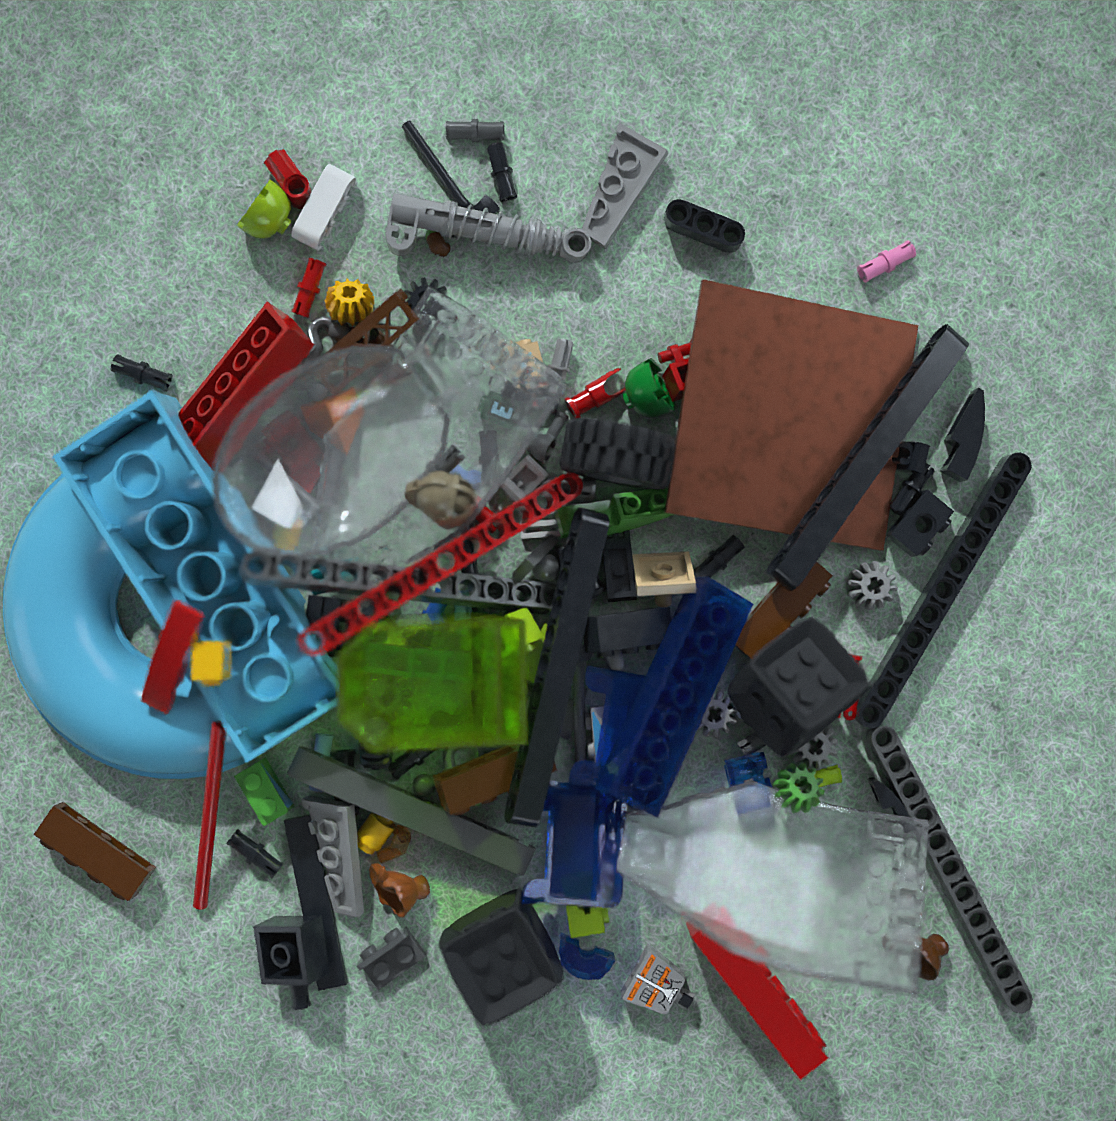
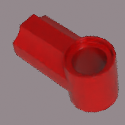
M284 149L275 150L268 155L264 165L278 185L285 191L291 205L294 208L303 209L312 192L309 182L301 174ZM304 188L301 194H292L295 189Z

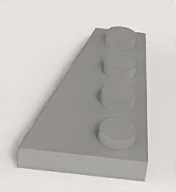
M620 122L614 143L611 145L605 169L601 173L598 182L599 186L595 197L591 201L582 227L589 234L591 241L607 249L668 155L667 149Z
M307 796L301 800L304 809H309L312 821L308 824L311 834H316L320 847L317 850L319 862H322L327 870L328 875L324 879L334 912L359 917L364 913L354 804Z

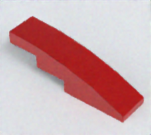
M178 600L173 603L161 631L140 700L166 715L173 708L177 688L184 681L188 661L192 658V643L198 642L204 615Z

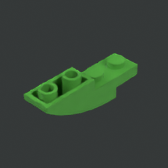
M668 487L659 490L648 489L614 494L611 500L560 507L554 512L561 538L568 537L573 515L579 507L601 512L609 516L607 536L636 529L670 517L674 514L664 513Z

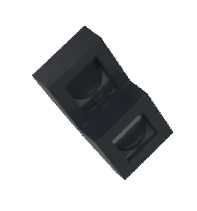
M868 778L878 806L883 810L889 807L892 808L897 824L903 832L906 833L916 829L909 813L896 795L876 778Z

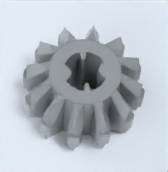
M872 561L870 567L866 562L860 564L861 572L856 569L851 571L857 580H848L847 585L855 586L856 589L851 590L848 594L850 597L859 595L855 602L857 606H861L865 602L867 610H872L874 604L879 609L884 608V600L888 602L893 601L894 598L888 592L897 591L898 587L890 585V581L896 579L895 574L886 576L889 566L884 565L879 569L878 561ZM871 581L878 582V585L874 587V590L867 589V586L871 584Z
M707 689L708 699H705L698 693L696 697L701 704L690 703L689 706L694 710H698V713L689 714V719H700L694 724L693 728L697 731L704 726L703 736L708 737L711 729H713L714 737L719 738V728H722L727 734L731 732L726 723L736 724L737 720L730 717L729 714L738 711L734 706L728 707L732 703L729 696L722 701L724 691L718 690L714 698L712 689ZM718 706L720 709L717 712L718 719L714 720L711 717L708 720L707 717L710 715L708 709L710 707L716 709Z
M831 728L823 730L813 738L817 742L818 749L816 751L812 749L808 751L811 746L807 743L795 751L798 753L794 755L793 760L796 763L803 760L802 763H806L807 769L813 764L816 770H820L821 760L826 765H830L831 761L827 757L828 754L836 756L838 753L830 748V746L838 744V739L829 738L834 731Z

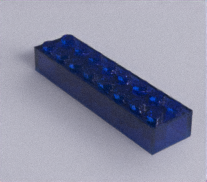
M708 576L695 577L696 593L683 594L594 788L642 814L658 818L753 606V603Z

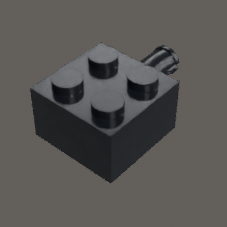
M274 916L253 926L261 984L289 985L293 1010H302L311 1006L308 986L330 973L322 916Z

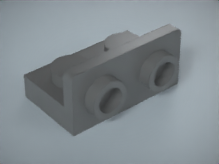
M407 926L400 931L397 927L383 937L384 943L377 948L372 944L359 954L361 959L356 967L359 971L364 969L378 990L426 957V953Z

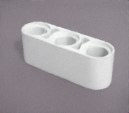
M328 164L294 224L291 234L292 238L319 251L322 248L320 244L324 236L328 237L336 222L334 218L337 212L342 211L349 196L347 194L351 186H355L356 177Z

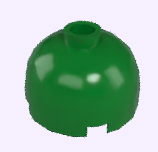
M652 358L641 362L628 373L625 380L626 392L623 393V399L629 409L634 408L638 414L647 418L664 416L674 411L673 407L676 406L675 401L672 402L662 377L657 374L662 370Z

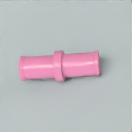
M907 240L889 251L883 250L878 253V257L863 265H859L857 267L860 279H863L864 283H867L884 272L890 273L895 270V266L916 257V249L911 244V241Z

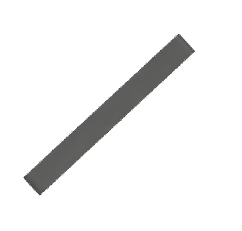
M299 746L287 771V775L300 782L518 875H525L536 850L533 845L529 844V846L521 844L519 839L463 814L450 815L442 808V805L304 746Z

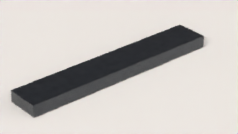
M310 814L285 819L284 826L303 916H322L330 973L316 981L318 991L347 985L348 981L332 903L324 879L326 873L322 862H319L317 850L320 847L316 834H311L308 823L312 819Z

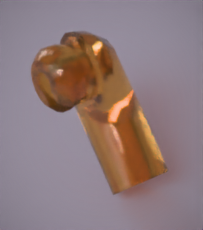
M397 825L392 832L394 836L391 845L376 851L381 864L406 853L411 841V833L408 832L406 826Z

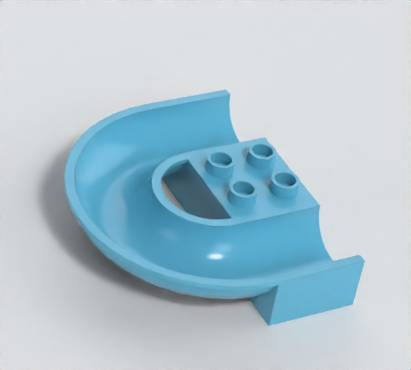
M151 390L52 456L62 474L44 491L31 508L18 532L10 553L3 588L4 630L12 663L29 699L55 731L75 748L110 767L135 775L158 779L204 777L207 773L211 726L213 722L221 721L226 729L222 772L245 764L270 750L361 691L362 688L357 680L347 677L326 652L319 655H306L299 650L297 646L298 635L309 627L310 624L304 610V603L306 601L298 589L251 585L242 580L239 569L248 553L252 551L275 552L233 486L223 481L210 468L192 444L178 415V410L182 408L178 400ZM250 562L247 564V568L251 573L260 574L263 572L259 563ZM279 566L280 574L284 577H290L284 566ZM126 574L161 629H163L170 609L176 600L203 613L198 641H231V678L221 681L219 686H202V680H191V658L187 664L184 681L177 688L173 708L167 715L141 702L143 687L152 658L142 654L130 643L120 625L117 601L120 586ZM313 632L309 633L305 638V644L308 649L313 651L319 647L320 642Z

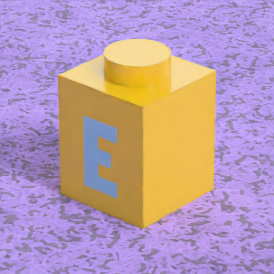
M198 641L192 643L191 680H202V686H219L221 681L231 678V641Z

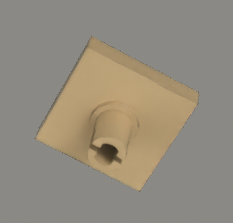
M689 551L632 554L637 596L655 595V604L657 606L668 607L672 604V594L696 593V581Z

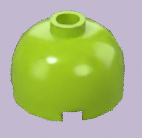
M270 179L236 226L247 234L260 239L270 238L276 232L282 235L292 222L287 218L291 210V203L285 191Z

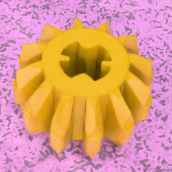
M346 278L343 283L335 281L334 286L328 287L325 299V308L331 320H338L341 326L347 322L353 327L355 322L363 321L373 312V305L375 304L373 293L370 291L368 284H361L359 279L351 282Z

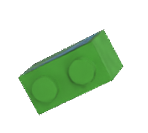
M266 757L234 776L263 827L295 807Z

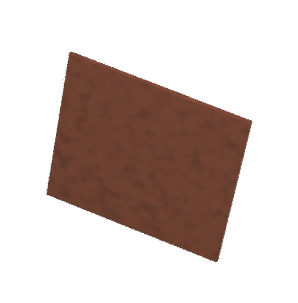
M702 279L676 435V451L664 513L791 535L912 365L918 325ZM899 447L894 451L831 542L884 551L897 464L892 462V457H898Z

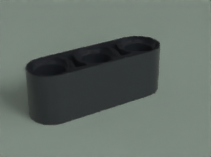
M673 200L666 208L664 223L668 229L723 252H735L739 249L745 238V229L739 222L685 200ZM680 211L685 216V219L675 221L670 216V213ZM701 221L707 222L711 226V230L702 232L698 229L697 223ZM732 232L737 236L738 241L730 243L725 240L723 234Z

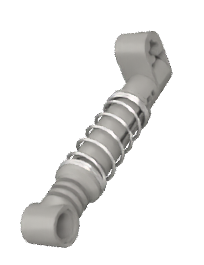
M394 193L386 228L387 247L389 251L397 256H405L413 251L418 228L439 232L442 237H449V239L452 235H455L456 240L460 237L469 238L471 243H474L475 240L484 241L487 247L491 243L500 245L502 250L506 246L513 247L517 253L523 247L525 254L533 256L537 253H542V250H545L546 255H549V251L552 252V256H556V253H559V257L571 263L582 261L591 248L589 234L580 228L564 229V232H561L559 227H557V230H554V226H550V229H547V225L536 218H530L528 224L522 225V220L519 219L517 214L512 218L504 216L502 211L497 215L489 213L487 208L483 211L474 210L472 205L464 208L459 207L458 203L448 200L445 203L397 193ZM393 223L414 227L413 229L404 228L405 239H403L402 244L396 243V238L399 237L400 232L399 226L392 225ZM572 240H577L582 244L583 250L575 252L570 249L568 243Z

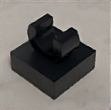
M902 441L898 446V457H892V462L897 464L896 470L923 474L930 446L921 442Z

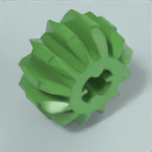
M791 763L786 766V770L781 769L777 773L779 779L774 781L773 786L780 789V791L775 793L774 797L783 798L784 801L781 804V808H786L790 805L792 813H797L800 809L803 813L811 811V806L816 807L820 804L821 801L818 797L824 795L825 791L818 787L823 782V779H816L814 777L816 769L812 768L807 771L806 763H801L798 767Z

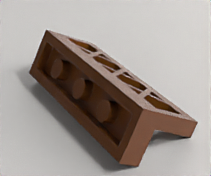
M401 288L310 366L333 393L420 319L405 302L408 296ZM398 306L410 319L403 326L390 325L391 312ZM386 318V323L381 324L380 322ZM373 328L385 329V341L382 344L369 343L370 331ZM390 329L397 330L390 336ZM364 337V342H358L361 338ZM352 346L364 347V360L361 362L348 361L349 349ZM369 348H375V350L371 354H369ZM332 364L343 365V378L337 383L325 371ZM348 366L354 367V368L348 373Z

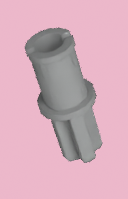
M557 340L552 364H548L550 372L544 390L545 394L562 397L566 374L570 373L568 366L574 345L570 340Z

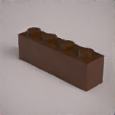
M816 562L795 590L788 591L777 582L727 640L751 660L761 649L791 628V624L797 617L801 619L812 608L810 602L816 595L821 597L829 589L831 584L828 581L833 575Z
M521 740L432 775L442 808L450 815H461L468 812L471 806L479 803L487 804L497 799L498 795L505 792L508 793ZM554 761L552 773L557 771V767H556L555 761Z
M64 802L56 804L51 808L33 834L40 839L39 842L42 846L62 854L65 862L74 867L79 866L87 872V876L92 881L103 883L111 889L110 891L115 897L121 900L126 899L130 901L136 897L156 869V866Z

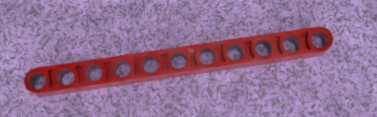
M570 472L555 477L310 625L298 635L297 646L299 650L306 655H319L578 497L583 490L581 478L577 474ZM563 480L567 481L570 485L569 494L564 493L561 488ZM538 495L546 498L547 506L545 509L538 505ZM515 509L519 510L523 515L521 524L516 523L513 519V511ZM490 524L496 525L499 530L497 539L491 538L488 533ZM465 539L471 540L474 544L472 554L466 553L463 549ZM440 554H444L449 558L450 563L446 570L441 569L437 563ZM415 569L422 571L424 574V582L421 586L416 585L412 580V573ZM389 585L396 586L399 591L398 599L394 602L386 597V588ZM364 600L369 601L373 606V613L368 618L362 616L359 611V606ZM337 616L344 618L347 623V628L342 634L336 633L332 627V622ZM312 632L320 637V645L313 651L308 649L305 644L306 636Z

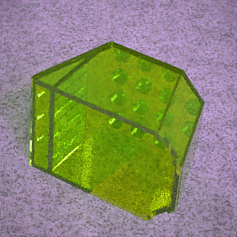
M479 612L389 614L368 624L336 657L338 722L353 734L370 752L527 744L526 620Z

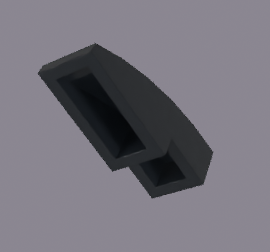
M981 388L970 392L944 439L946 443L954 447L940 472L958 482L968 480L982 444L985 427L984 390Z

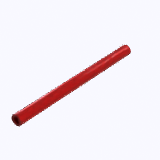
M221 721L213 722L211 726L193 907L198 910H203L208 906L226 740V729Z

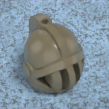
M444 471L431 472L421 480L417 479L407 484L405 488V499L445 530L453 529L463 524L473 513L476 505V495L473 487L467 480L457 474H449Z

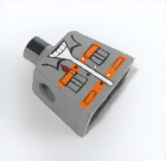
M648 943L621 990L623 1000L661 1014H667L673 1002L687 1010L695 994L682 987L686 980L684 972Z

